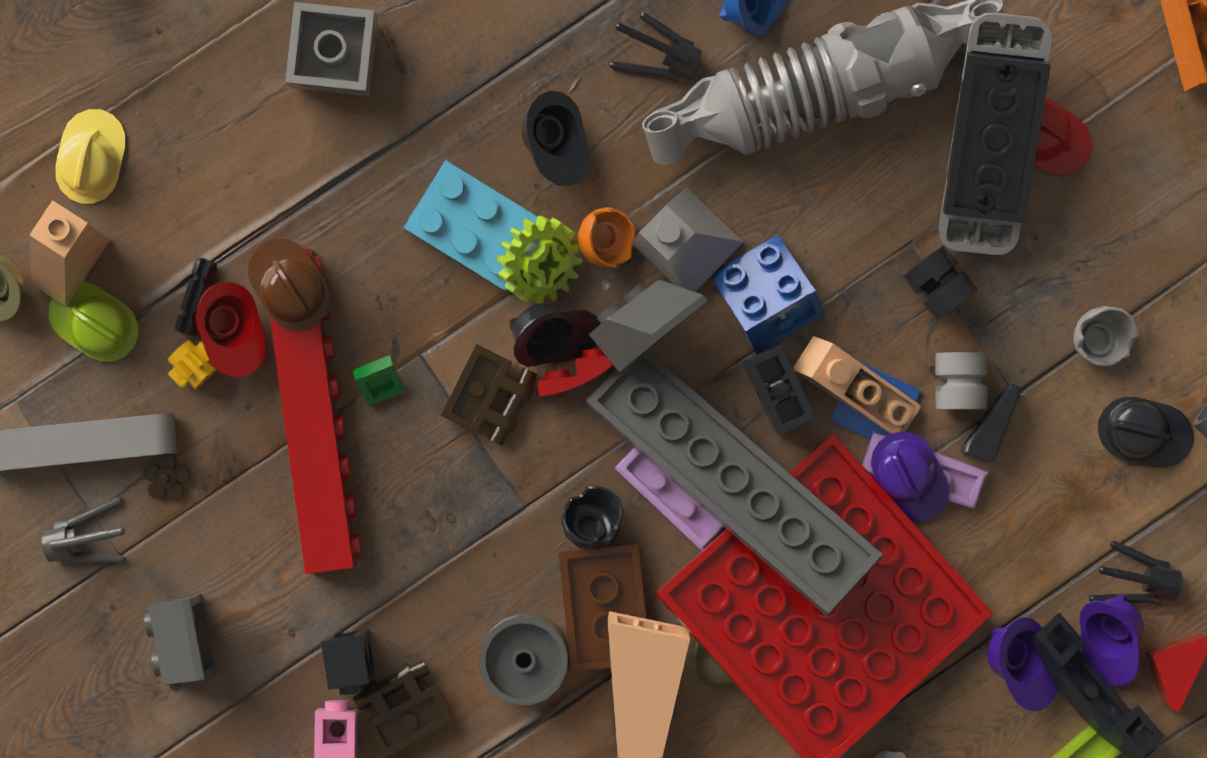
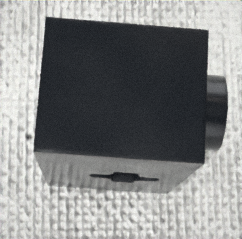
M782 344L743 362L744 368L776 435L783 434L816 418Z

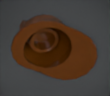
M272 239L262 243L253 252L248 267L250 282L270 316L279 325L290 330H305L315 326L324 318L329 307L330 292L312 259L298 243L289 239Z

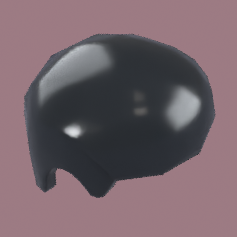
M595 485L587 486L576 497H570L561 517V525L565 537L580 549L598 550L608 546L618 537L623 523L624 510L621 500L609 488Z

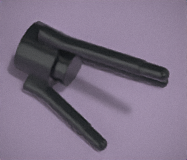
M645 12L640 14V18L673 41L670 45L622 23L615 25L616 30L665 53L662 64L669 68L664 69L612 61L609 63L611 69L663 77L678 83L680 76L691 79L702 53V50L693 47L694 42L681 37Z
M1117 541L1110 542V546L1113 549L1153 567V569L1147 568L1144 574L1104 566L1099 568L1100 574L1142 583V590L1148 592V594H1125L1127 595L1128 603L1161 605L1163 600L1172 602L1177 600L1182 586V572L1180 570L1171 569L1170 563L1167 561L1155 559ZM1119 594L1090 595L1089 601H1105L1115 598Z

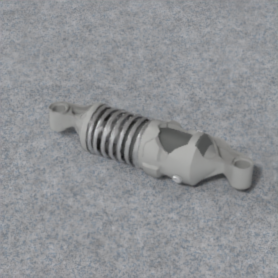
M967 0L948 7L936 4L915 3L912 6L908 5L891 12H885L877 16L867 26H859L852 22L836 24L829 29L828 34L815 38L813 48H810L809 44L803 42L801 46L802 56L798 57L796 51L789 47L786 52L788 61L785 65L781 55L775 52L772 60L779 81L774 82L766 59L760 57L758 66L765 86L759 87L752 65L746 62L744 71L751 89L746 92L738 70L733 67L729 71L726 69L716 73V76L702 78L688 91L682 100L654 111L643 121V130L652 159L658 164L667 165L675 163L686 155L688 146L696 137L726 144L743 155H749L756 152V150L760 151L762 146L768 148L771 144V136L780 143L784 142L786 132L790 136L797 138L800 133V126L804 131L811 133L815 122L818 126L825 128L829 118L839 123L841 120L845 121L857 116L872 118L880 115L886 110L887 104L897 97L908 99L913 96H921L925 92L936 89L944 69L960 45L963 43L967 44L972 22L984 13L1005 14L1002 0ZM787 111H790L792 125L785 114ZM772 116L776 118L777 128L771 119ZM758 121H761L763 134L757 124Z

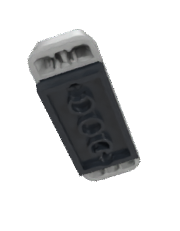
M994 12L984 13L978 16L970 27L938 227L940 239L949 249L1003 255L1010 252L1018 242L1021 223H1025L1051 64L1048 61L1052 33L1048 25L1039 18Z

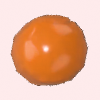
M605 207L593 211L583 219L577 234L578 246L588 262L601 268H618V265L632 258V248L634 247L632 241L635 239L634 224L625 212Z

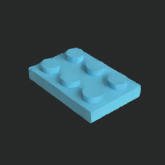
M445 160L405 224L404 229L506 291L507 289L504 286L507 282L498 275L502 269L506 268L497 261V257L506 255L507 252L501 246L502 241L511 242L513 240L510 232L512 228L518 231L524 229V219L527 218L536 224L537 216Z

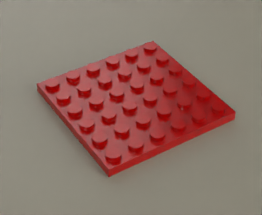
M833 433L798 463L789 474L883 555L828 617L727 529L655 593L659 600L799 758H840L993 614Z

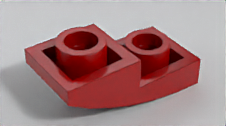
M600 348L582 351L583 359H575L577 376L569 377L568 369L545 372L546 380L537 381L539 397L559 394L582 386L606 372L613 364Z

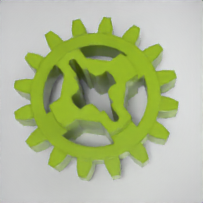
M541 215L537 217L536 224L527 218L524 219V229L518 231L512 228L510 232L513 240L511 242L502 241L501 246L507 250L506 255L497 257V261L506 267L498 273L499 277L507 282L504 287L521 300L528 302L531 299L537 304L543 303L544 296L552 301L557 300L556 290L559 288L568 292L570 289L566 281L568 278H578L579 275L573 271V267L583 262L582 258L574 254V252L579 250L578 241L573 239L576 233L555 218L549 220ZM521 270H523V277L527 279V283L521 276Z

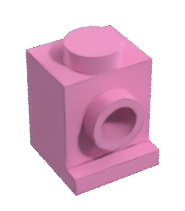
M325 701V708H318L315 711L314 758H357L358 709L349 708V701ZM335 721L342 722L345 726L344 734H333L331 724Z

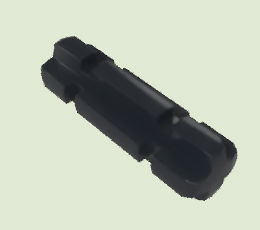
M197 258L192 268L194 276L193 279L189 278L180 308L183 309L182 315L178 314L175 324L177 332L190 336L197 334V307L201 296L211 287L209 280L214 278L217 264L214 261L204 258Z

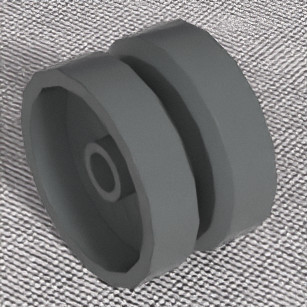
M518 613L503 618L489 631L480 649L479 669L484 684L497 698L512 705L530 706L545 701L559 689L567 673L569 651L563 634L553 622L537 614ZM523 652L528 653L532 659L529 666L525 664L524 667H520L517 664V655Z

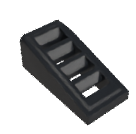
M1009 384L1002 390L966 439L960 452L986 462L995 461L1022 389H1020V386Z

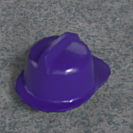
M903 431L888 434L878 442L872 452L871 468L876 482L911 521L921 522L929 520L941 513L948 502L950 488L947 478L928 443L914 433Z
M1119 594L1115 598L1105 601H1092L1085 604L1080 611L1081 638L1086 643L1081 648L1083 655L1109 685L1123 686L1131 682L1138 674L1140 665V640L1144 632V621L1141 614L1134 606L1128 603V598L1125 594Z
M1022 617L1014 620L1006 628H996L991 631L992 639L987 653L988 663L992 671L1006 681L1008 689L1018 705L1025 710L1039 711L1050 705L1056 696L1058 688L1046 671L1032 640V637L1042 628L1041 625L1032 618Z

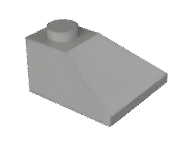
M686 187L637 234L632 244L674 285L696 292L743 244V241Z

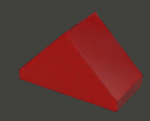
M1195 634L1145 651L1163 705L1178 713L1207 655V636Z

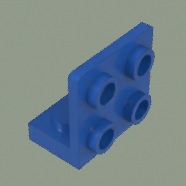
M774 236L716 270L711 275L712 281L739 321L756 355L825 315L815 289L779 236Z

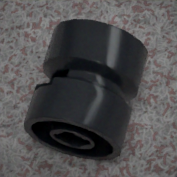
M944 245L902 276L915 294H924L923 304L936 321L951 312L978 290L965 272H957L955 270L957 261Z

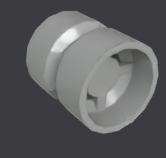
M935 353V376L942 379V383L935 387V409H988V387L981 383V379L988 375V353Z

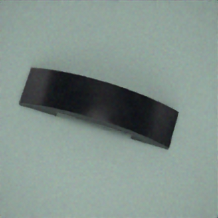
M1060 612L1032 637L1036 651L1046 671L1062 695L1077 713L1112 746L1129 758H1144L1162 740L1164 735L1139 705L1129 709L1079 650L1086 643Z

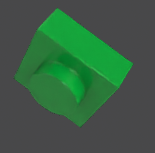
M390 355L353 370L355 380L369 407L406 392Z

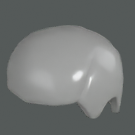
M1100 306L1087 311L1077 322L1073 343L1079 357L1090 365L1111 367L1130 356V349L1134 340L1139 337V331L1134 317L1122 308Z

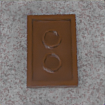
M635 543L606 546L598 550L577 549L559 551L571 672L611 668L608 631L609 611L646 619L639 545Z

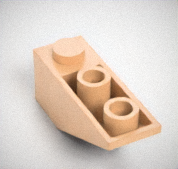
M815 336L812 337L793 367L797 374L890 434L900 431L906 432L921 408L920 404L835 344Z

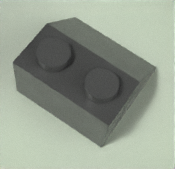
M657 280L647 289L642 284H639L622 298L626 305L619 308L614 303L597 317L601 324L589 335L620 372L708 301L702 294L662 280Z
M202 594L148 605L149 613L144 614L145 628L148 637L154 636L157 651L152 653V666L155 676H161L163 685L204 680L216 673Z

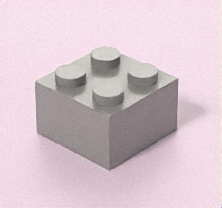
M294 2L286 84L293 89L370 97L378 27V16L375 10Z

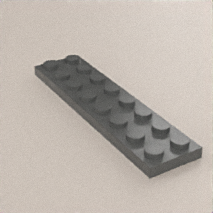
M649 351L643 353L622 371L619 372L616 369L586 400L588 408L825 616L828 617L882 558V553Z

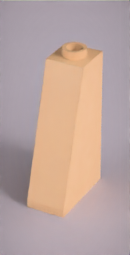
M52 200L29 235L32 285L67 307L110 240L89 223Z
M609 611L608 631L618 758H662L690 642L689 632L683 626Z

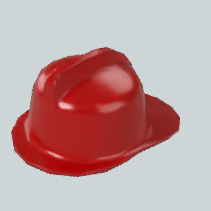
M1045 98L1034 165L1052 175H1069L1078 171L1088 161L1092 150L1091 136L1087 126L1078 117L1054 101Z
M219 282L209 287L200 298L196 314V328L202 338L206 355L211 365L221 374L232 378L246 377L259 368L263 363L266 353L265 337L253 296L244 286L234 282Z

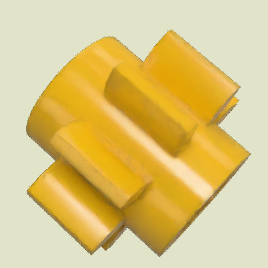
M188 340L168 358V362L174 367L168 372V375L180 388H184L189 383L196 390L217 371L211 365L206 355L203 342L195 346Z

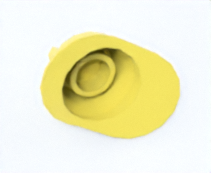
M88 109L76 114L67 123L63 132L56 161V180L60 190L69 199L80 204H94L106 199L114 191L125 151L126 135L122 124L113 114L101 109Z

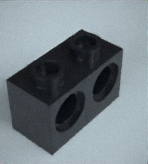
M369 630L329 635L321 641L328 690L339 688L340 695L363 692L364 688H367V684L376 677Z

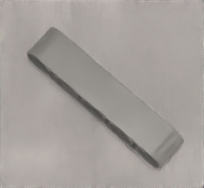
M174 413L0 430V471L178 453Z

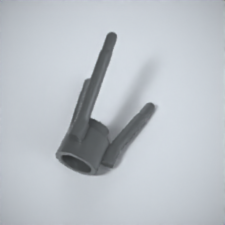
M117 497L68 520L54 522V529L43 531L41 536L42 548L47 561L61 560L63 566L74 563H123L125 561L123 555L76 553L81 552V544L124 535V528L108 529L79 535L76 528L71 529V527L122 504L123 499Z

